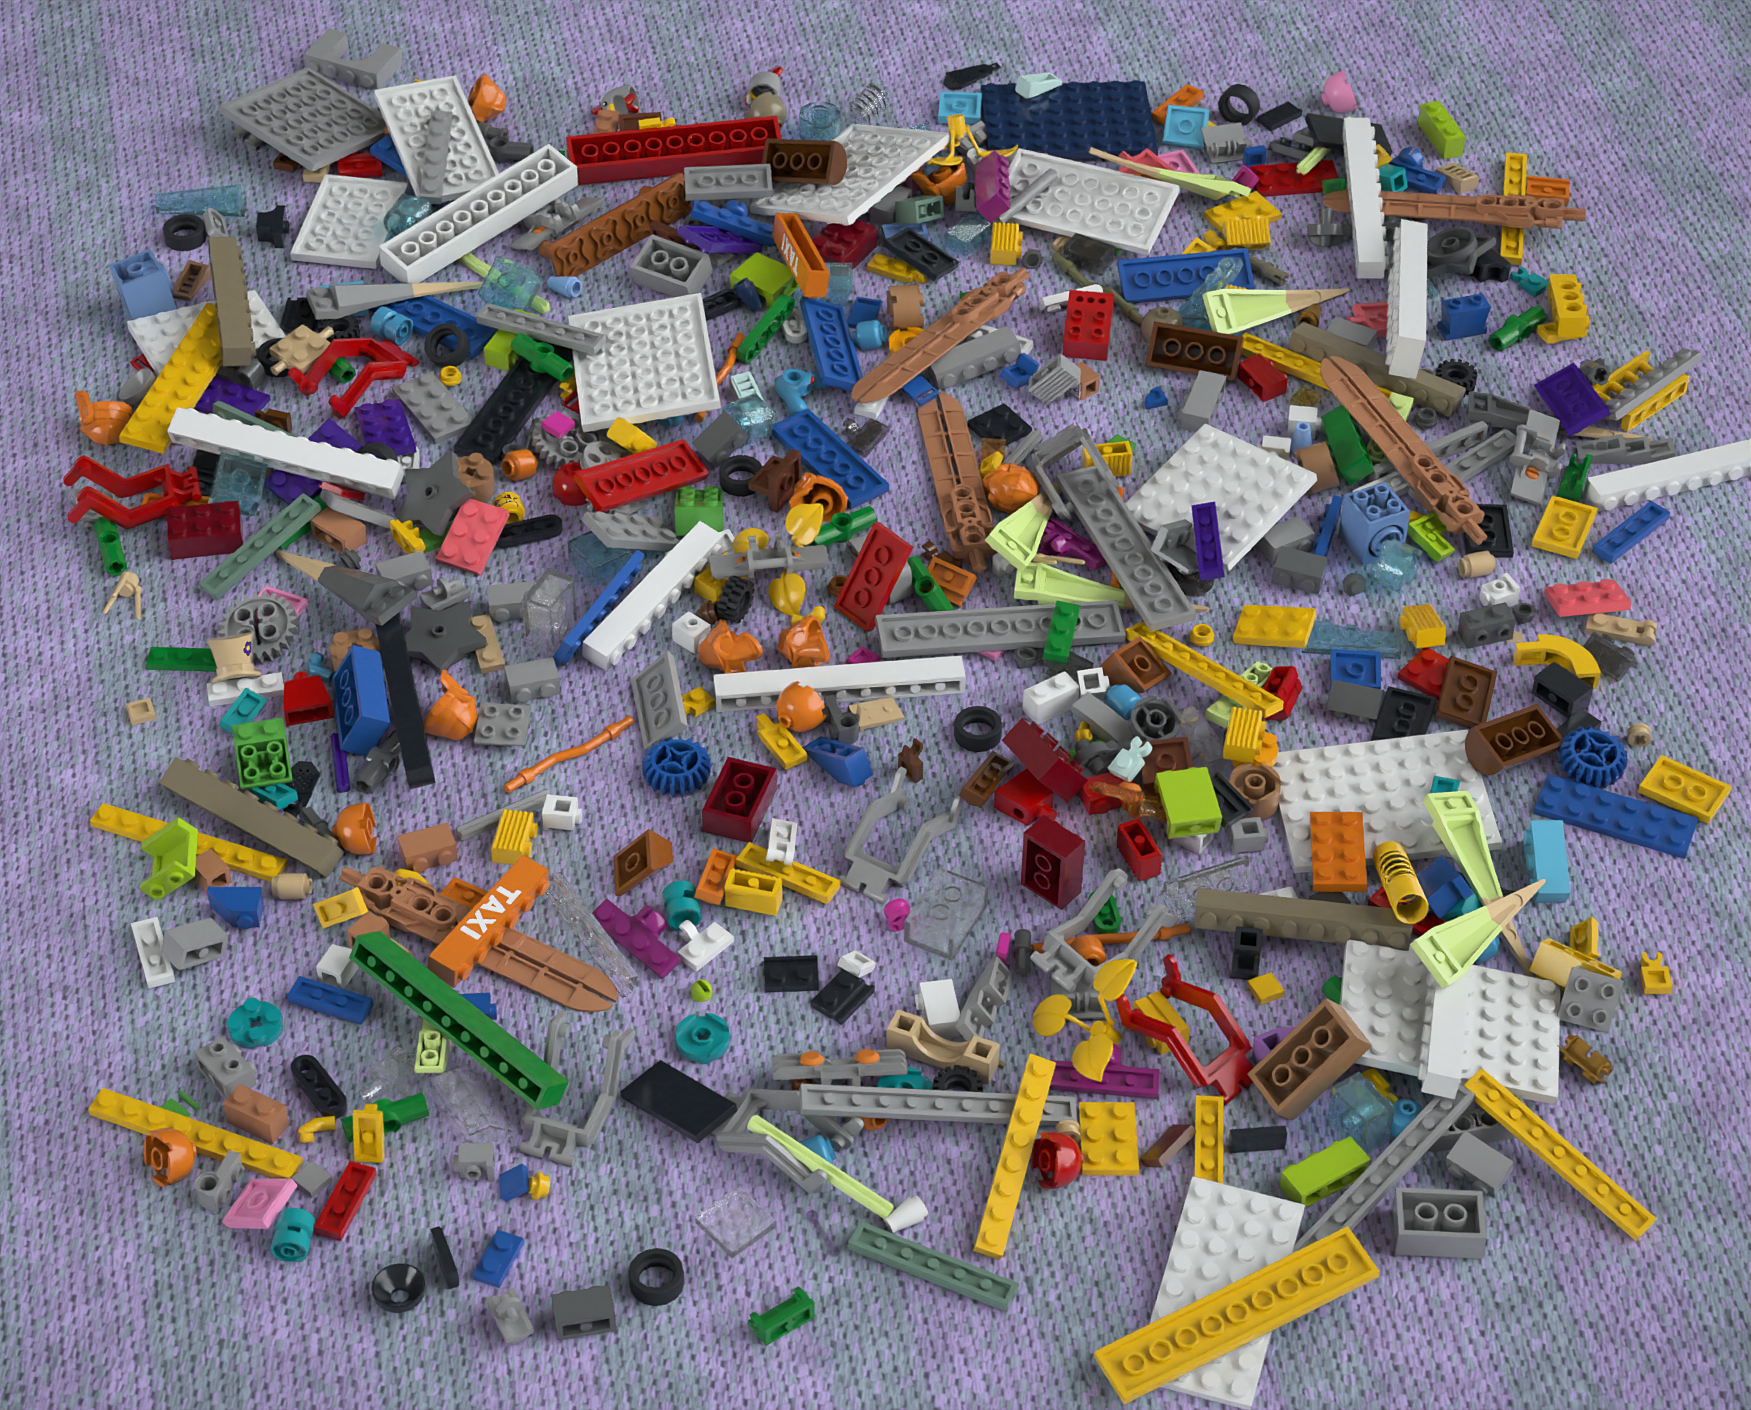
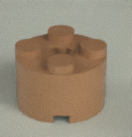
M919 285L888 286L887 313L893 318V321H889L891 331L898 329L907 330L908 327H924V316L920 313V306H924L923 293H920Z
M1326 441L1294 451L1299 466L1317 475V481L1307 491L1308 495L1340 485Z
M472 453L470 456L458 458L459 478L475 492V495L470 499L487 503L493 493H495L493 466L480 453Z
M362 628L360 630L338 632L333 636L330 653L334 672L337 671L352 645L380 652L381 663H383L379 640L371 629Z
M1245 763L1232 771L1229 783L1254 807L1251 814H1246L1242 819L1260 817L1262 821L1270 818L1277 811L1281 780L1279 774L1270 766L1261 764L1259 767L1252 766V763Z

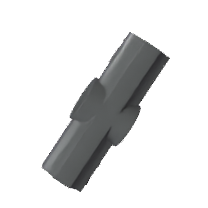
M504 136L485 140L493 161L496 163L521 161L534 152L533 144L510 142Z
M1601 358L1595 361L1586 359L1580 362L1579 370L1591 385L1594 383L1604 385L1608 382L1611 373Z
M393 730L380 747L374 746L369 751L366 764L353 779L354 786L360 792L365 794L372 793L386 775L392 776L391 772L394 769H398L402 753L397 730Z

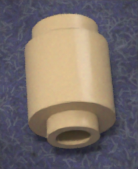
M1489 551L1466 554L1458 560V569L1462 577L1474 578L1493 573V569L1496 567L1495 557Z
M280 873L279 876H273L272 878L273 897H279L280 900L306 899L307 894L312 893V879L308 878L306 873Z

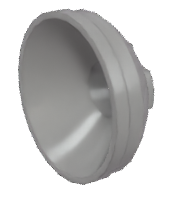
M144 368L134 373L122 386L119 398L129 405L140 404L156 380L153 372L149 368Z

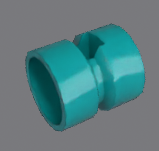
M689 881L672 882L662 892L668 925L676 931L681 930L679 925L685 920L690 921L695 927L702 920L698 899L694 898L696 887Z
M286 1208L279 1212L270 1247L271 1253L275 1258L288 1262H302L307 1258L311 1243L310 1238L312 1237L315 1225V1218L311 1213L300 1208Z

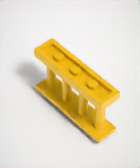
M1646 350L1611 373L1606 384L1599 385L1596 383L1591 385L1605 404L1608 400L1612 399L1607 394L1613 391L1619 395L1621 391L1626 389L1621 386L1628 381L1633 385L1635 381L1640 379L1636 375L1641 372L1649 374V371L1654 369L1648 365L1650 352ZM1685 373L1627 413L1621 418L1620 428L1626 432L1630 431L1685 394L1690 376Z

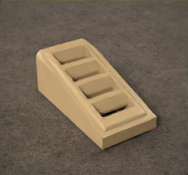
M1455 163L1436 168L1435 170L1436 173L1446 176L1445 181L1459 194L1478 188L1479 177Z

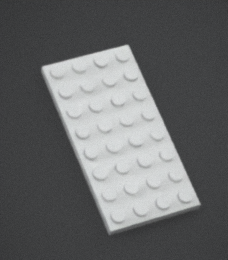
M456 75L374 90V97L420 206L431 205V203H420L419 200L431 111L453 112L442 202L456 200L499 174Z
M1019 148L1009 166L1010 201L1049 168L1056 172L1058 179L1007 222L1018 223L1036 229L1149 255L1180 189L1179 185Z
M1192 1176L1150 1324L1292 1254L1305 1205ZM1272 1331L1161 1387L1251 1410Z

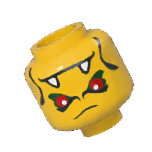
M503 492L493 500L492 506L508 510L510 516L506 524L524 519L525 509L521 497L516 493Z

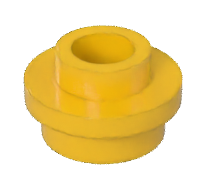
M447 366L441 370L439 380L445 386H455L461 382L462 375L458 368Z
M1198 624L1191 630L1190 640L1195 645L1208 646L1214 641V632L1209 625Z
M537 1171L534 1176L529 1178L528 1193H531L533 1200L546 1198L550 1188V1177L544 1175L543 1172Z

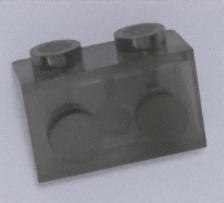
M1593 632L1583 647L1595 658L1600 672L1619 682L1631 665L1633 667L1637 666L1635 653L1626 646L1620 648L1615 645V641L1608 635L1602 634L1600 636Z

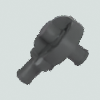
M1320 208L1319 224L1307 225V237L1316 246H1337L1341 242H1346L1349 238H1353L1352 225L1347 220H1343L1341 224H1332L1333 208Z
M1135 736L1117 744L1114 740L1106 743L1102 741L1089 743L1087 739H1082L1074 746V750L1077 753L1073 759L1084 768L1081 773L1086 778L1110 772L1108 766L1122 748L1130 750L1131 741Z

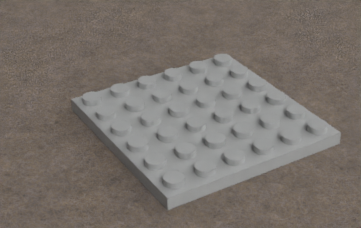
M309 67L222 104L219 110L220 114L312 172L380 141L385 137L384 127L387 126L380 111Z

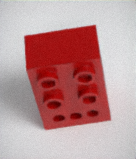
M1069 290L1063 337V356L1107 361L1114 293Z

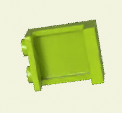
M758 252L746 259L736 270H733L729 278L730 289H734L733 286L744 278L753 281L757 293L766 298V307L768 308L773 305L780 295L790 296L799 288L788 266Z
M1191 767L1185 770H1167L1162 773H1156L1154 789L1155 792L1160 794L1167 817L1166 832L1168 839L1219 832L1222 815L1207 767Z
M177 817L142 841L141 850L153 857L152 876L140 884L139 890L155 900H161L195 877L198 829Z

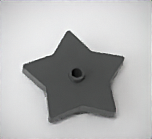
M1463 225L1437 233L1427 242V279L1447 272L1471 274L1477 258L1497 244L1495 236L1475 235L1473 230Z
M448 451L429 468L405 470L408 496L397 519L401 523L407 520H411L413 524L423 523L436 536L440 538L443 536L448 523L456 517L461 505L475 495V492L459 478L457 454Z
M467 601L441 611L411 607V629L405 634L409 657L418 658L421 662L430 665L441 675L443 669L446 670L450 665L458 663L469 652L487 647L486 637L470 625V603Z

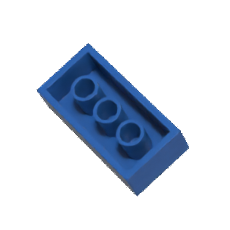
M355 645L351 646L333 675L332 687L340 749L368 756L369 751L374 746L378 747L383 733L389 730L391 716H389L388 711L389 699L386 697V681H384L383 676L384 665L381 663L380 652Z

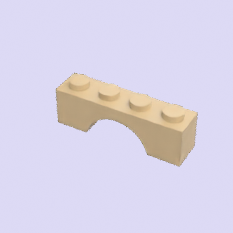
M897 1009L887 1027L886 1049H900L905 1051L906 1057L944 1070L949 1066L951 1070H955V1065H960L959 1070H963L964 1066L969 1067V1073L972 1070L976 1071L977 1076L981 1077L982 1083L989 1084L999 1065V1043L975 1035L966 1042H952L943 1039L926 1025L922 1017Z

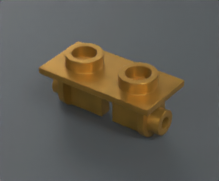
M1568 1035L1565 1039L1567 1045L1565 1047L1558 1046L1559 1050L1563 1053L1560 1057L1573 1067L1576 1064L1583 1069L1581 1074L1595 1084L1596 1081L1606 1084L1607 1081L1602 1077L1604 1075L1609 1076L1613 1072L1612 1062L1596 1050L1590 1057H1587V1054L1593 1047L1578 1035Z

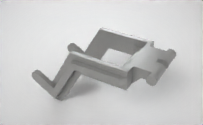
M1073 423L1058 432L1056 436L1050 437L1034 448L1036 452L1031 454L1033 472L1051 500L1052 507L1062 520L1068 519L1069 522L1073 520L1071 514L1075 513V508L1071 501L1064 504L1050 481L1045 468L1081 445H1084L1104 478L1099 483L1104 493L1109 490L1116 493L1118 491L1116 487L1119 486L1118 481L1095 446L1087 428L1081 429L1079 424L1075 426Z
M900 767L896 772L890 794L868 804L844 851L845 858L852 863V866L847 876L842 874L839 877L840 885L855 892H859L866 885L863 895L881 904L888 900V895L885 892L889 886L896 883L904 887L905 884L910 882L930 841L956 827L964 801L959 796L960 793L955 796L950 811L946 813L939 812L936 818L922 824L902 865L894 867L866 854L863 847L876 821L900 808L906 810L910 804V798L906 797L907 791L902 789L907 771L903 767Z
M1121 868L1111 869L1077 916L1046 932L1042 947L1046 952L1040 954L1038 951H1035L1030 957L1047 974L1053 972L1052 978L1069 993L1074 991L1077 986L1076 983L1080 981L1086 987H1092L1097 972L1107 962L1119 959H1134L1136 961L1161 926L1171 928L1179 919L1175 914L1168 913L1169 908L1164 904L1159 906L1155 904L1150 905L1146 910V915L1149 918L1124 952L1097 967L1092 966L1064 942L1087 929L1115 889L1121 891L1125 888L1128 875Z
M563 1010L549 1021L543 1060L556 1071L558 1070L562 1037L567 1038L571 1028L570 1024H566L568 1012ZM628 1028L623 1034L617 1030L612 1035L605 1034L602 1048L608 1049L602 1092L587 1123L577 1126L544 1117L540 1112L541 1110H536L528 1103L521 1116V1121L525 1131L532 1132V1136L528 1143H521L520 1153L543 1159L546 1151L550 1152L549 1161L573 1167L576 1156L572 1155L576 1145L588 1148L589 1144L595 1142L616 1099L623 1051L632 1043L635 1029Z
M748 1089L743 1097H736L734 1093L728 1092L725 1098L736 1103L738 1111L705 1138L708 1139L710 1135H715L719 1146L724 1152L764 1154L809 1194L811 1192H819L823 1187V1183L828 1178L825 1171L821 1169H816L814 1172L810 1171L768 1134L743 1133L747 1128L749 1120L760 1109L792 1110L800 1113L799 1091ZM801 1114L830 1139L833 1149L838 1151L842 1148L848 1149L854 1142L853 1136L864 1126V1122L858 1117H852L841 1126L831 1116Z

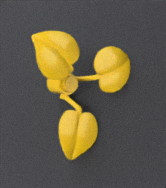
M955 114L947 116L951 141L944 146V149L950 148V154L948 157L932 158L926 161V164L930 166H951L961 163L963 161L962 156L954 157V147L960 145V141H955V139L963 138L964 133H967L977 155L982 156V159L992 151L979 150L970 132V127L965 126L964 115ZM1018 145L1011 149L995 151L999 155L1002 154L1007 157L1018 149Z
M800 504L788 512L785 526L786 530L793 534L791 540L796 546H790V548L804 547L803 545H808L816 539L823 519L822 504ZM748 528L738 533L732 542L734 554L747 553L749 551L748 536H756L759 549H768L766 547L769 537L761 529ZM787 570L781 573V578L773 579L770 582L768 589L769 598L775 608L789 616H793V614L799 615L806 593L805 582L798 574H788Z
M1119 959L1107 962L1099 969L1095 976L1093 986L1095 990L1100 992L1097 998L1107 1021L1098 1020L1090 1027L1072 1015L1067 1014L1072 1003L1070 999L1061 994L1052 995L1044 999L1037 1006L1033 1014L1032 1023L1034 1030L1044 1037L1057 1034L1063 1028L1065 1019L1072 1021L1091 1033L1089 1041L1080 1042L1075 1047L1072 1055V1063L1075 1069L1091 1080L1102 1081L1105 1067L1112 1055L1113 1044L1118 1046L1121 1042V1034L1113 1027L1115 1021L1111 1018L1104 999L1109 1002L1114 1001L1125 991L1136 969L1137 962L1134 959Z

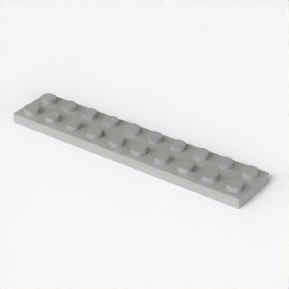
M1096 465L1057 474V485L1068 502L1071 501L1076 515L1149 630L1155 631L1196 620V611L1164 562L1158 559L1157 554L1150 551L1152 547L1151 542L1119 493H1113L1111 490L1104 493L1099 483L1104 478Z
M1117 600L1072 603L1081 605L1072 646L1125 642L1126 633ZM1056 604L876 615L875 623L882 658L1012 650L1024 646L1043 648L1046 645Z

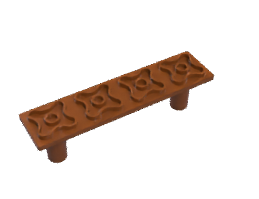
M677 173L654 187L645 185L640 188L638 195L558 240L554 242L549 240L543 241L539 246L540 255L551 259L556 277H577L650 236L649 224L654 220L670 225L691 213L692 207L690 201H686L683 174Z

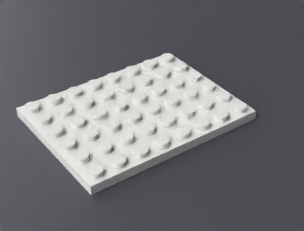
M851 124L831 140L839 142L844 147L847 156L846 173L839 184L777 183L772 187V197L758 198L749 205L750 211L762 216H775V213H797L799 219L811 222L821 221L828 224L851 225L860 215L866 213L871 206L880 202L882 197L892 192L899 183L905 181L910 174L917 171L921 165L931 160L932 156L938 151L943 150L944 146L951 141L950 133Z
M701 293L568 316L569 325L604 334L606 338V343L596 355L572 349L583 432L610 428L618 417L634 424L721 408Z
M1459 730L1278 752L1277 761L1272 768L1279 774L1281 780L1278 808L1294 872H1312L1310 812H1362L1366 865H1374L1373 852L1379 844L1385 841H1394L1401 844L1409 860L1451 855L1432 826L1434 820L1422 801L1427 794H1430L1434 776L1460 780L1458 791H1468L1480 812L1489 851L1502 849V840L1481 773L1470 764L1465 752V739L1468 731ZM1388 852V853L1384 854V855L1380 858V860H1381L1385 855H1387V854H1389V853H1393V852ZM1397 854L1390 855L1389 857L1385 858L1382 864L1386 863L1388 860L1392 858H1403V856Z
M1348 940L1346 942L1340 1005L1373 1045L1355 1062L1356 1064L1418 1076L1420 1064L1424 1063V1061L1420 1060V1052L1423 1043L1426 1044L1425 1041H1421L1424 1025L1428 1024L1423 1022L1426 1006H1429V1004H1425L1428 987L1431 988V986L1427 985L1429 970L1415 952L1379 945H1367L1362 941ZM1476 965L1470 967L1460 1081L1462 1086L1483 1068L1514 1096L1522 1095L1524 1099L1556 1105L1559 1083L1558 1046L1560 1017H1557V1013L1560 1007V985L1550 980Z

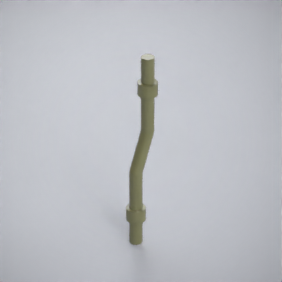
M1058 251L1053 253L1052 258L1061 266V270L1066 275L1072 276L1082 287L1096 285V283L1089 282L1076 269V265L1071 260H1066ZM1100 285L1103 293H1114V303L1122 309L1121 312L1141 327L1143 317L1137 312V308L1131 303H1127L1114 289Z

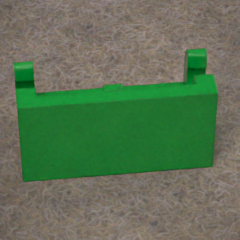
M1576 453L1571 455L1569 465L1565 468L1557 497L1580 502L1593 455L1586 454L1583 463L1575 461Z
M797 1286L794 1288L795 1293L791 1298L760 1316L756 1312L749 1314L751 1319L748 1320V1325L765 1346L815 1318V1302L808 1297L801 1287Z

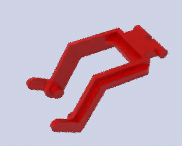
M372 338L333 339L306 375L296 367H292L288 372V376L298 384V390L305 396L317 392L318 383L338 357L366 356L374 361L366 364L341 398L337 395L330 397L328 403L332 407V413L335 417L341 419L346 417L372 381L403 379L406 367L412 366L414 368L419 364V360L406 351H402L400 347L388 339L383 340V342H377Z
M83 455L74 462L73 467L63 477V482L66 486H73L84 476L120 498L130 497L161 485L163 488V498L128 509L92 487L86 486L78 492V503L67 514L68 521L71 523L78 522L91 509L128 530L167 516V508L177 507L192 500L198 502L202 498L197 468L194 466L189 467L186 472L179 473L173 471L168 463L125 479Z
M1167 954L1163 958L1167 975L1161 979V994L1166 999L1173 997L1209 1011L1229 1041V1047L1205 1067L1201 1066L1175 1026L1144 1015L1138 1008L1131 1010L1129 1000L1124 993L1115 999L1122 1026L1166 1043L1192 1084L1197 1088L1208 1085L1215 1087L1220 1097H1224V1106H1226L1242 1092L1240 1085L1246 1089L1253 1083L1248 1073L1254 1067L1245 1056L1253 1048L1220 996L1182 981L1176 959L1171 954Z

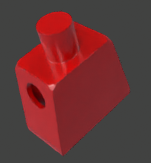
M300 671L294 674V680L284 683L283 711L286 727L334 718L331 698L319 676L308 677L306 672Z
M1027 768L994 792V808L1026 826L1043 815L1053 821L1057 817V812L1052 809L1053 791L1039 782Z

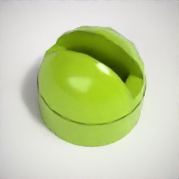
M704 979L697 980L692 984L691 997L697 1002L708 1001L712 997L711 984Z

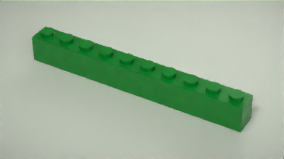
M381 931L357 935L349 956L350 960L536 1110L560 1104L569 1082L566 1078Z

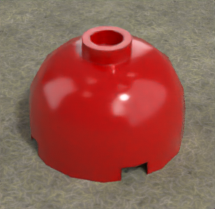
M570 462L562 465L557 469L552 479L553 496L564 505L581 506L587 504V497L573 479L574 474L582 470L580 462Z
M1039 1133L1041 1138L1034 1141L1031 1161L1032 1169L1038 1167L1044 1179H1037L1040 1186L1045 1189L1067 1186L1076 1179L1084 1162L1082 1151L1075 1140L1065 1133ZM1053 1171L1052 1178H1048L1046 1172Z

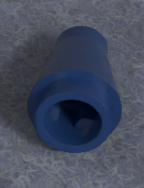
M744 278L733 286L734 294L752 312L757 311L763 306L753 281Z

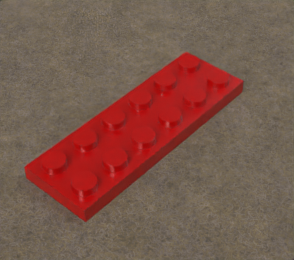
M681 439L577 471L573 479L595 510L606 512L703 481L708 478L710 473L685 439Z

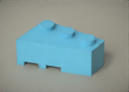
M1531 820L1528 829L1524 830L1522 840L1526 868L1529 873L1528 886L1539 880L1546 879L1542 887L1533 895L1534 903L1566 902L1570 895V883L1563 820Z

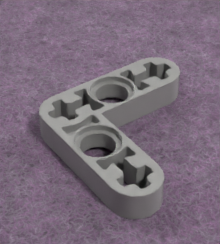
M322 489L320 498L331 509L390 529V521L393 519L397 520V517L351 501L349 498L338 496L325 489Z

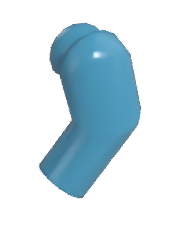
M313 652L310 656L311 659L308 660L310 674L312 676H319L321 680L331 683L335 672L324 667V655L322 653Z

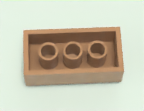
M1326 998L1264 1057L1248 1075L1278 1115L1294 1120L1373 1045L1345 1009Z

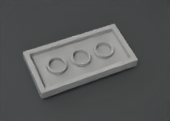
M770 164L684 168L686 201L772 197Z
M433 372L392 387L394 396L400 399L404 408L435 444L464 433L473 421V418Z
M597 511L596 513L585 512L582 521L606 547L671 551L680 542L676 538L675 533L668 530L662 524L663 521L656 516L643 517L637 514L630 516L620 513L605 514Z
M667 651L631 679L645 751L651 749L652 744L659 745L660 739L668 741L670 736L673 738L688 727L674 655Z

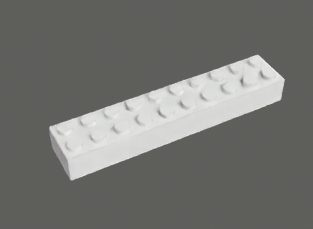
M550 144L544 146L380 245L381 266L402 283H420L578 186L577 166Z
M1401 219L1400 226L1395 227L1393 235L1394 245L1390 246L1388 255L1390 259L1387 293H1389L1387 299L1388 319L1386 328H1388L1386 340L1388 341L1385 365H1389L1390 375L1416 379L1426 343L1427 224Z

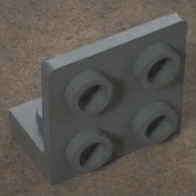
M1184 519L1161 525L1150 551L1157 554L1158 559L1176 566L1177 571L1189 575L1199 572L1197 553L1184 545L1190 537L1191 533L1189 531L1192 527V523Z

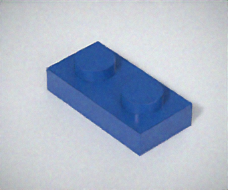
M497 1229L472 1274L473 1280L500 1288L524 1245V1238Z

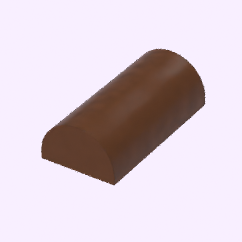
M766 138L762 164H770L771 180L773 183L837 185L845 176L847 156L844 147L837 141Z
M1154 321L1145 366L1198 375L1201 370L1224 375L1227 381L1235 382L1238 374V365L1242 358L1244 337Z
M1535 704L1472 727L1465 739V752L1470 764L1478 772L1485 775H1494L1558 751L1564 741L1539 705Z

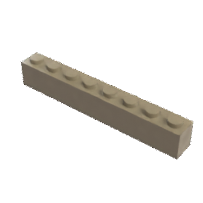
M209 237V262L223 366H251V356H255V342H253V328H251V314H249V300H247V286H245V273H243L244 265L241 246H237L236 237Z
M1305 322L1301 323L1291 333L1288 350L1320 363L1324 358H1327L1332 363L1329 359L1331 356L1343 358L1359 367L1375 385L1394 393L1414 398L1413 403L1431 408L1435 412L1449 418L1461 407L1466 390L1465 387L1418 369L1416 379L1390 375L1389 365H1385L1386 355Z
M175 757L159 783L171 793L325 878L331 874L344 853L337 846L339 841L328 834H325L323 837L318 835L316 828L308 823H305L303 826L298 824V819L287 812L283 815L278 813L279 809L267 801L261 804L258 802L259 798L247 790L244 793L239 792L237 785L227 779L224 783L219 781V776L209 769H206L205 772L199 770L200 766L188 758L184 762Z
M1203 888L1197 889L1194 928L1235 932L1237 926L1263 929V935L1340 944H1346L1348 940L1365 942L1367 945H1379L1409 951L1412 924L1402 923L1398 920L1392 908Z

